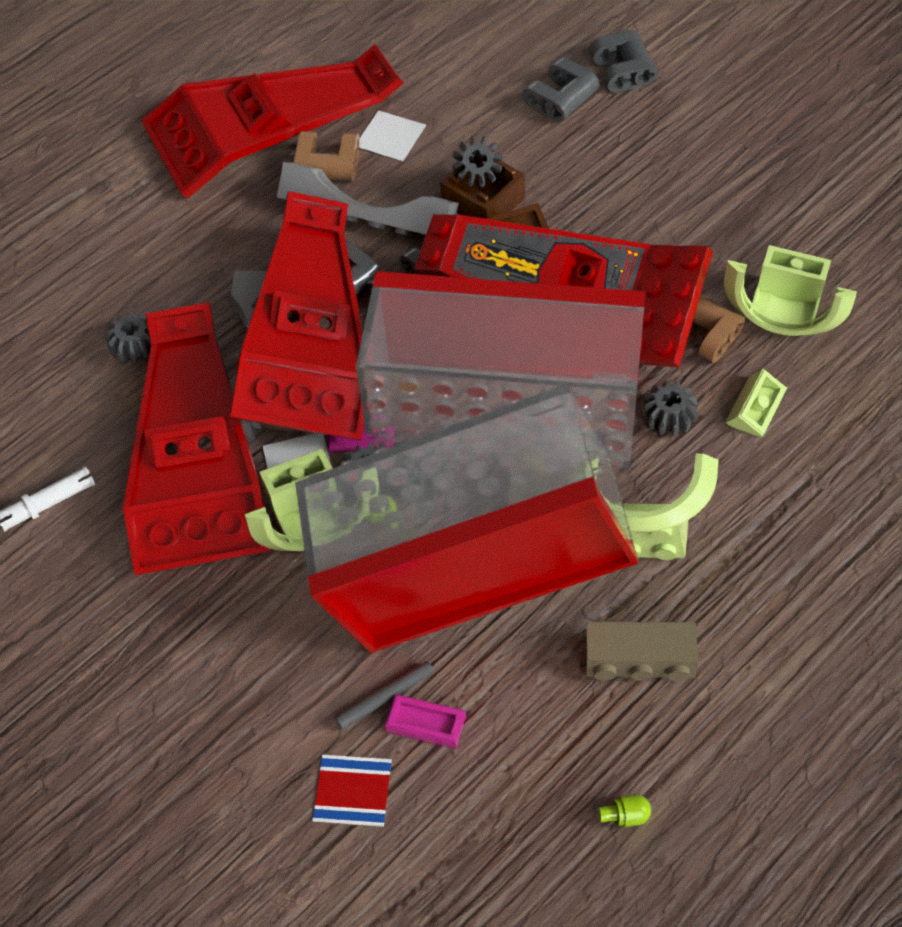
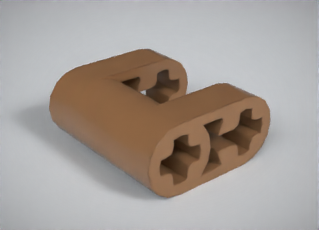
M300 132L294 158L295 163L322 169L329 180H355L360 152L358 133H343L339 154L317 153L316 132Z
M701 294L693 322L710 332L701 344L699 355L713 363L717 362L737 338L745 322V317Z

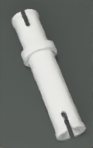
M86 466L30 496L28 494L21 496L19 502L0 510V521L8 516H12V518L0 523L3 531H8V529L30 517L34 520L39 517L38 513L76 493L94 486L95 482L92 476L78 482V480L90 474Z

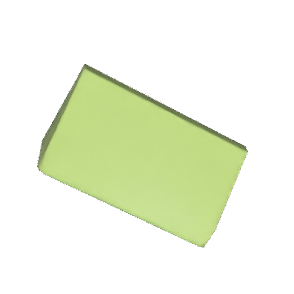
M761 369L749 376L725 423L757 437H762L787 387L766 370Z

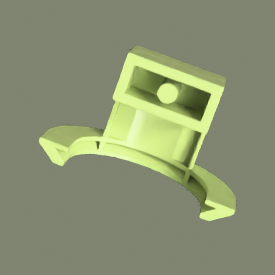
M771 245L768 247L762 265L759 283L752 303L744 289L747 264L728 260L724 276L725 292L735 309L745 318L763 329L782 335H815L834 329L849 316L857 291L837 287L831 307L827 312L815 319L831 260Z
M323 449L260 471L259 474L265 498L283 534L272 528L265 507L245 514L247 526L256 542L273 550L306 551L333 543L350 532L375 503L380 487L377 466L374 465L357 472L359 493L350 511L338 490L335 472Z
M590 453L578 459L576 482L593 476L597 483L599 469L597 453ZM696 453L694 474L688 488L670 504L614 505L604 497L628 539L634 543L638 558H658L661 560L685 558L688 520L706 506L714 493L718 474V459L703 453Z

